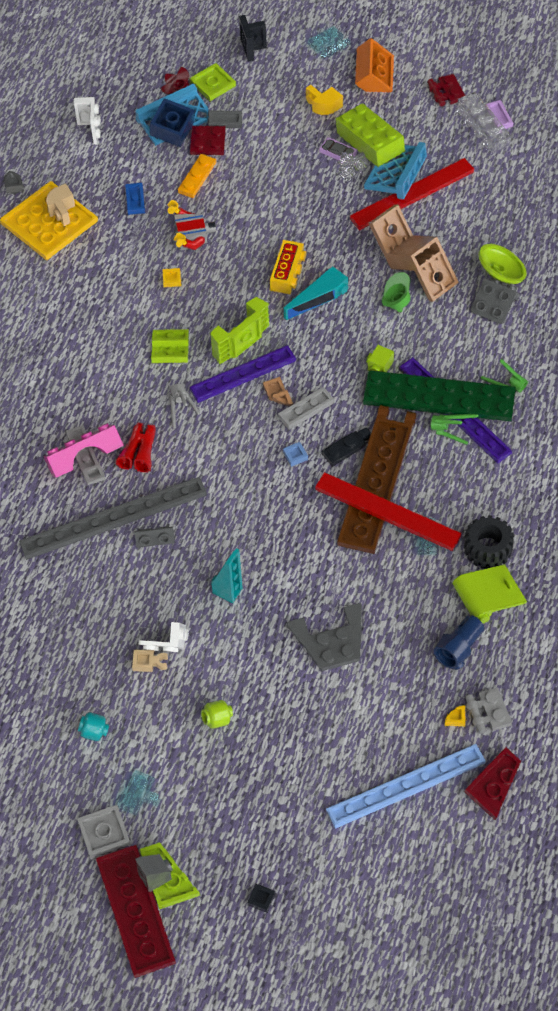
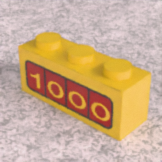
M283 240L270 278V291L291 295L293 288L296 289L298 282L296 277L301 274V262H304L306 259L304 243Z

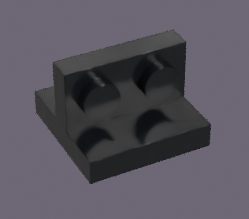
M240 15V41L248 62L254 61V51L267 48L266 24L264 20L248 24L246 16Z

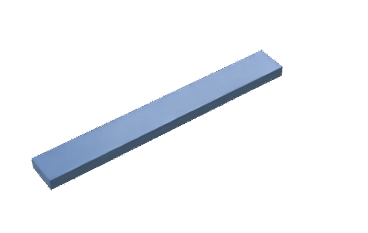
M474 744L326 808V811L336 829L483 765L486 761L477 744Z

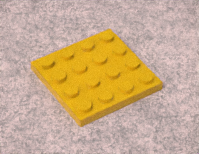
M49 181L0 218V224L46 261L98 222V217L75 199V207L67 210L70 224L64 226L60 220L56 219L55 215L50 217L46 201L47 195L52 189L58 187L52 181Z

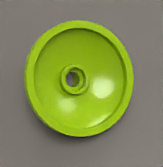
M485 244L478 252L482 267L492 278L507 284H519L525 279L527 272L524 264L510 250L496 244Z

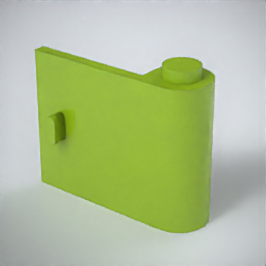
M506 565L462 574L452 583L469 614L477 617L483 624L490 620V616L495 611L527 603Z

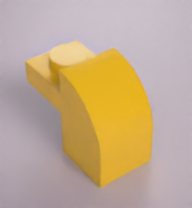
M311 84L306 87V100L309 104H312V111L314 113L329 115L343 107V95L333 87H330L323 93L319 92Z

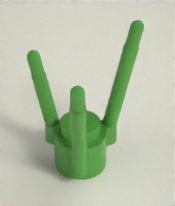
M500 359V363L513 375L509 380L510 386L516 387V391L520 393L527 386L528 381L516 373L503 359ZM484 376L480 377L481 380L491 384L508 386Z
M433 415L431 429L436 430L438 435L446 436L467 445L468 441L449 434L444 430L448 429L449 424H462V421L449 419L477 418L478 415Z

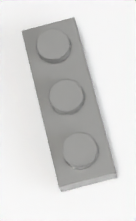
M322 387L278 413V418L290 430L334 404V398Z

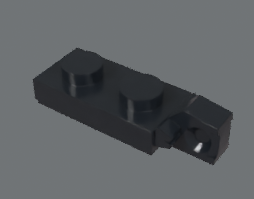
M367 427L359 432H351L323 449L321 454L333 467L363 449L366 440L371 436V432Z

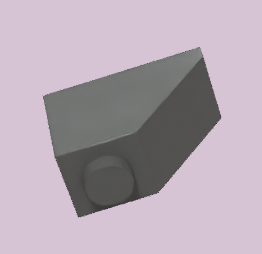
M160 854L135 859L138 874L149 892L172 880L171 871L173 869L167 859L163 861Z

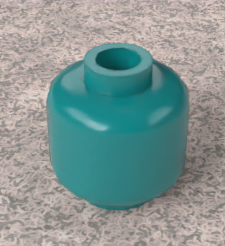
M88 712L85 716H81L78 731L82 738L99 741L102 736L107 735L109 724H106L105 716Z

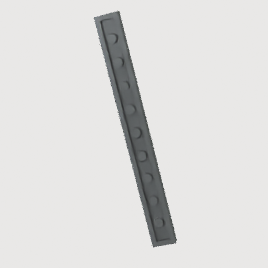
M200 477L25 538L19 542L24 556L28 560L207 496Z

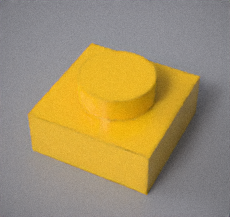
M180 268L162 269L164 287L181 286Z

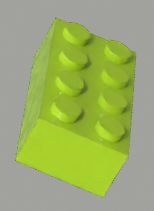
M363 103L335 118L337 134L377 167L405 152L404 136Z

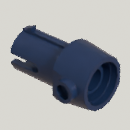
M467 615L451 634H443L434 648V655L438 662L447 668L455 670L464 667V661L471 655L470 647L485 630L483 623L477 617L472 615L469 618Z

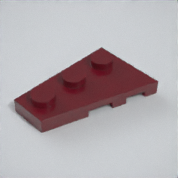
M505 747L464 791L494 820L497 819L521 760Z

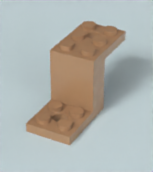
M393 205L369 222L390 268L415 271L429 301H435L459 283L436 236L413 235L399 205ZM390 225L393 226L392 234L388 231ZM436 272H438L439 274L438 281H435L434 275Z

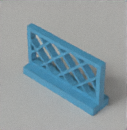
M191 84L135 110L136 121L142 125L156 146L164 141L151 136L150 126L145 122L153 119L164 98L196 110V122H194L193 126H199L208 121L209 109L197 93V87ZM196 99L198 106L190 105L189 101ZM198 111L206 113L207 116L204 118L197 117Z
M419 142L417 146L405 145V152L400 154L401 158L396 160L393 158L391 162L379 167L375 165L364 184V189L395 193L398 199H404L427 157L426 144ZM402 162H407V164H404L402 166L399 165ZM392 166H396V167H397V168H394V169H392V170H389V169H388V168H390V167H392ZM385 170L384 173L377 174V172ZM398 172H401L400 175L395 176V177L393 176V174H396V173H398ZM388 176L390 177V179H388V180H385V181L382 180V179L385 178V177H388ZM375 181H379V182H380V183H377V184H371V183H373V182H375ZM392 183L396 184L394 187L387 186Z

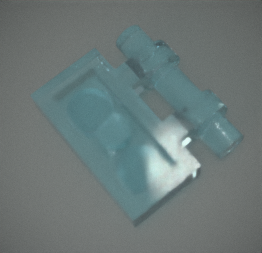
M335 26L308 40V45L317 54L321 52L322 58L331 57L336 51L343 50L350 44L349 38L344 39V35Z

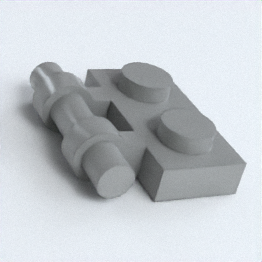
M498 687L480 692L478 694L479 701L474 700L472 694L465 697L467 701L466 707L473 716L472 722L474 727L478 729L479 734L487 731L485 725L490 724L492 731L512 726L511 718ZM479 709H484L485 717L480 715Z

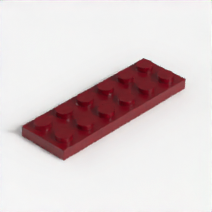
M137 845L96 858L134 978L176 964L153 892L148 891L138 874L135 859L140 857Z

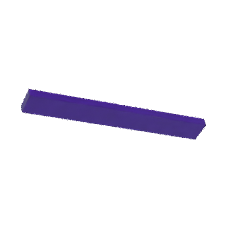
M413 357L399 366V370L403 374L435 378ZM478 418L451 419L462 421V424L456 425L497 464L512 454V450Z

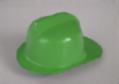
M398 272L388 279L382 297L384 306L402 312L403 308L409 304L411 299L409 293L410 277L407 273Z

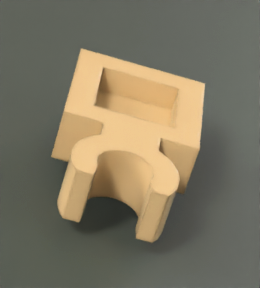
M134 650L132 669L133 671L153 672V667L166 670L167 663H161L160 661L168 660V654L160 653L154 656V650Z

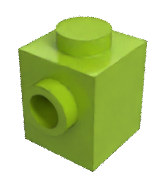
M377 345L373 353H369L366 359L368 371L387 372L394 362V351Z

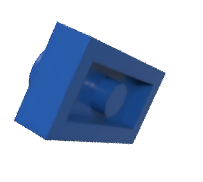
M143 183L125 184L128 215L145 213Z

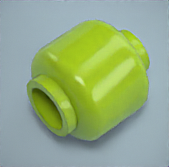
M224 700L206 703L204 709L201 710L202 721L212 729L227 726L230 723L231 717H233L232 707L227 705Z

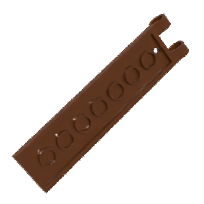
M380 405L355 486L391 501L412 429L416 422L417 413L407 411L404 423L388 419L390 407ZM349 505L337 546L375 554L385 521Z

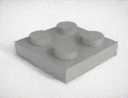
M117 805L77 818L90 859L131 845Z

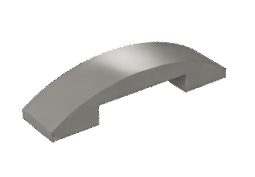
M84 425L66 431L69 441L72 439L75 441L82 439L81 435L87 433ZM92 446L81 449L75 458L87 485L105 480L106 477L101 465L98 463Z

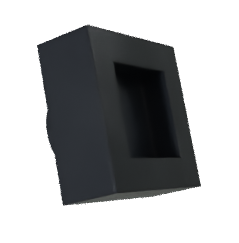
M255 884L247 905L268 913L276 891Z

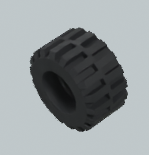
M488 515V518L481 516L480 520L474 519L473 523L468 525L465 531L464 553L466 556L468 555L470 562L474 561L473 565L478 566L480 564L481 568L485 569V566L492 568L494 565L500 566L502 562L504 564L508 562V558L511 557L513 550L514 533L511 526H507L505 520L500 521L501 518L496 517L495 519ZM483 538H492L496 540L498 544L495 546H486L480 543L479 540Z

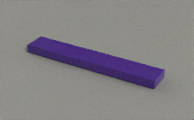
M286 345L192 385L189 388L197 403L293 363L296 361V357L289 346Z

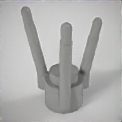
M179 383L170 388L171 395L169 399L171 402L173 429L176 428L175 401L187 406V399L195 412L200 414L189 392L185 390L183 384Z

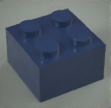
M164 98L150 122V135L181 148L195 122V110Z

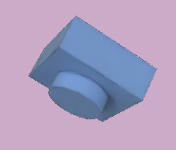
M300 442L283 448V453L291 467L308 460V455Z

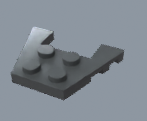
M361 603L344 607L349 625L310 635L304 618L287 622L288 629L292 631L298 642L303 645L321 671L360 661Z

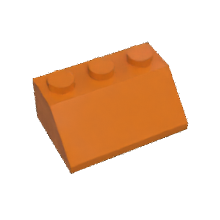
M372 38L357 47L355 84L365 92H393L394 55Z

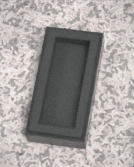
M208 110V126L242 128V111Z

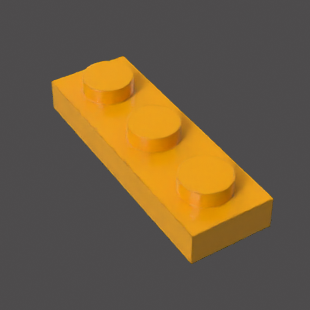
M200 154L179 186L178 193L194 198L215 166L216 159Z

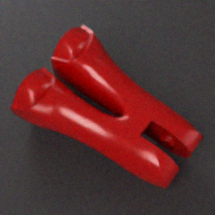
M137 422L127 445L116 460L118 467L127 470L132 469L134 461V467L138 472H151V450L156 433L155 425L148 424L145 434H142L144 423ZM139 447L138 453H137L136 458H135V460H134L136 450H137V448Z

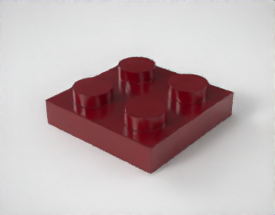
M192 126L190 155H224L226 126Z

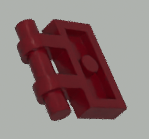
M454 73L439 77L438 83L434 82L433 79L427 81L430 92L434 94V100L440 106H444L446 100L449 101L450 105L466 100V95Z

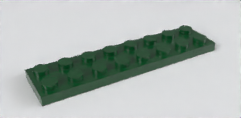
M369 370L363 405H383L390 408L448 415L477 414V418L512 422L516 387Z

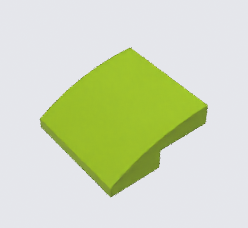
M189 329L153 330L152 363H188Z

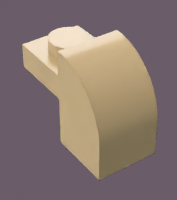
M65 183L52 189L46 199L49 216L55 215L56 219L60 220L64 226L70 224L67 210L75 207L74 196Z

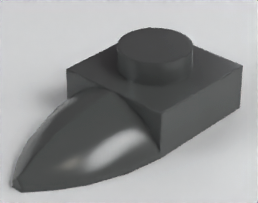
M13 171L7 172L4 176L6 193L17 194L24 191L20 175Z

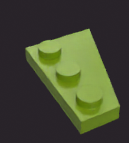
M160 842L140 849L142 857L160 854L163 861L167 859L173 869L171 871L172 880L153 890L159 910L200 896V892L192 885L188 877L180 870Z

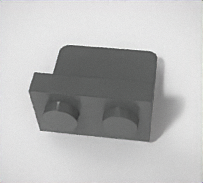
M484 278L471 307V312L503 324L513 301H517L520 294L516 291L517 288L507 284L505 287L500 285L501 282L491 278L487 280Z

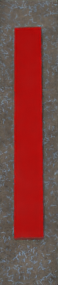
M463 158L413 183L404 199H398L397 194L393 193L350 215V220L360 231L369 226V222L393 205H399L400 209H403L474 173V168Z
M324 472L315 486V490L450 551L454 550L461 538V533L328 473Z

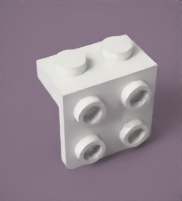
M94 97L74 98L77 125H91L93 143L97 144V139L100 138V128L98 127L101 126L100 115L97 116L99 114V106L95 104Z
M171 622L170 642L139 640L138 645H142L143 649L159 651V647H163V651L178 652V649H184V643L188 640V629L182 623Z

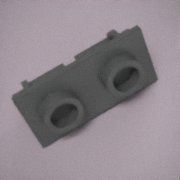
M167 525L166 527H157L156 529L141 530L139 528L138 531H134L137 548L175 543L173 526L169 527Z

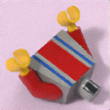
M171 200L167 204L169 207L167 209L168 213L173 214L175 212L174 218L177 234L174 237V241H177L176 246L180 247L181 251L186 249L197 250L207 243L208 233L216 232L215 222L204 223L202 214L191 213L180 208L175 200Z

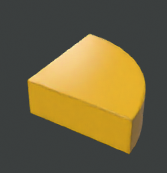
M465 705L456 707L446 716L445 726H465Z

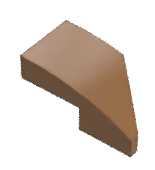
M280 377L263 382V388L269 400L286 406L293 405L288 390H285Z

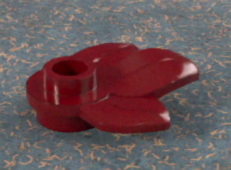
M181 67L177 75L165 74L166 85L161 87L162 92L172 94L189 86L188 79L190 75L187 69Z

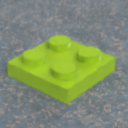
M217 63L190 78V83L194 84L197 90L209 101L236 86V81Z

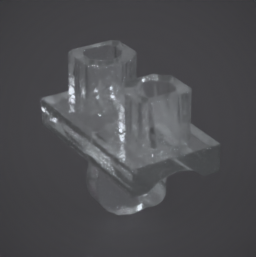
M342 152L338 164L341 166L335 175L338 178L342 176L348 182L356 175L352 170L354 167L361 174L368 167L364 161L366 155L361 152L354 157L353 153L347 154Z

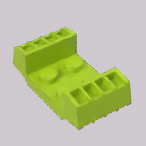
M258 297L246 303L247 317L241 324L232 328L229 333L219 325L210 333L212 355L219 364L224 363L230 358H237L262 337V332L270 325L269 304Z

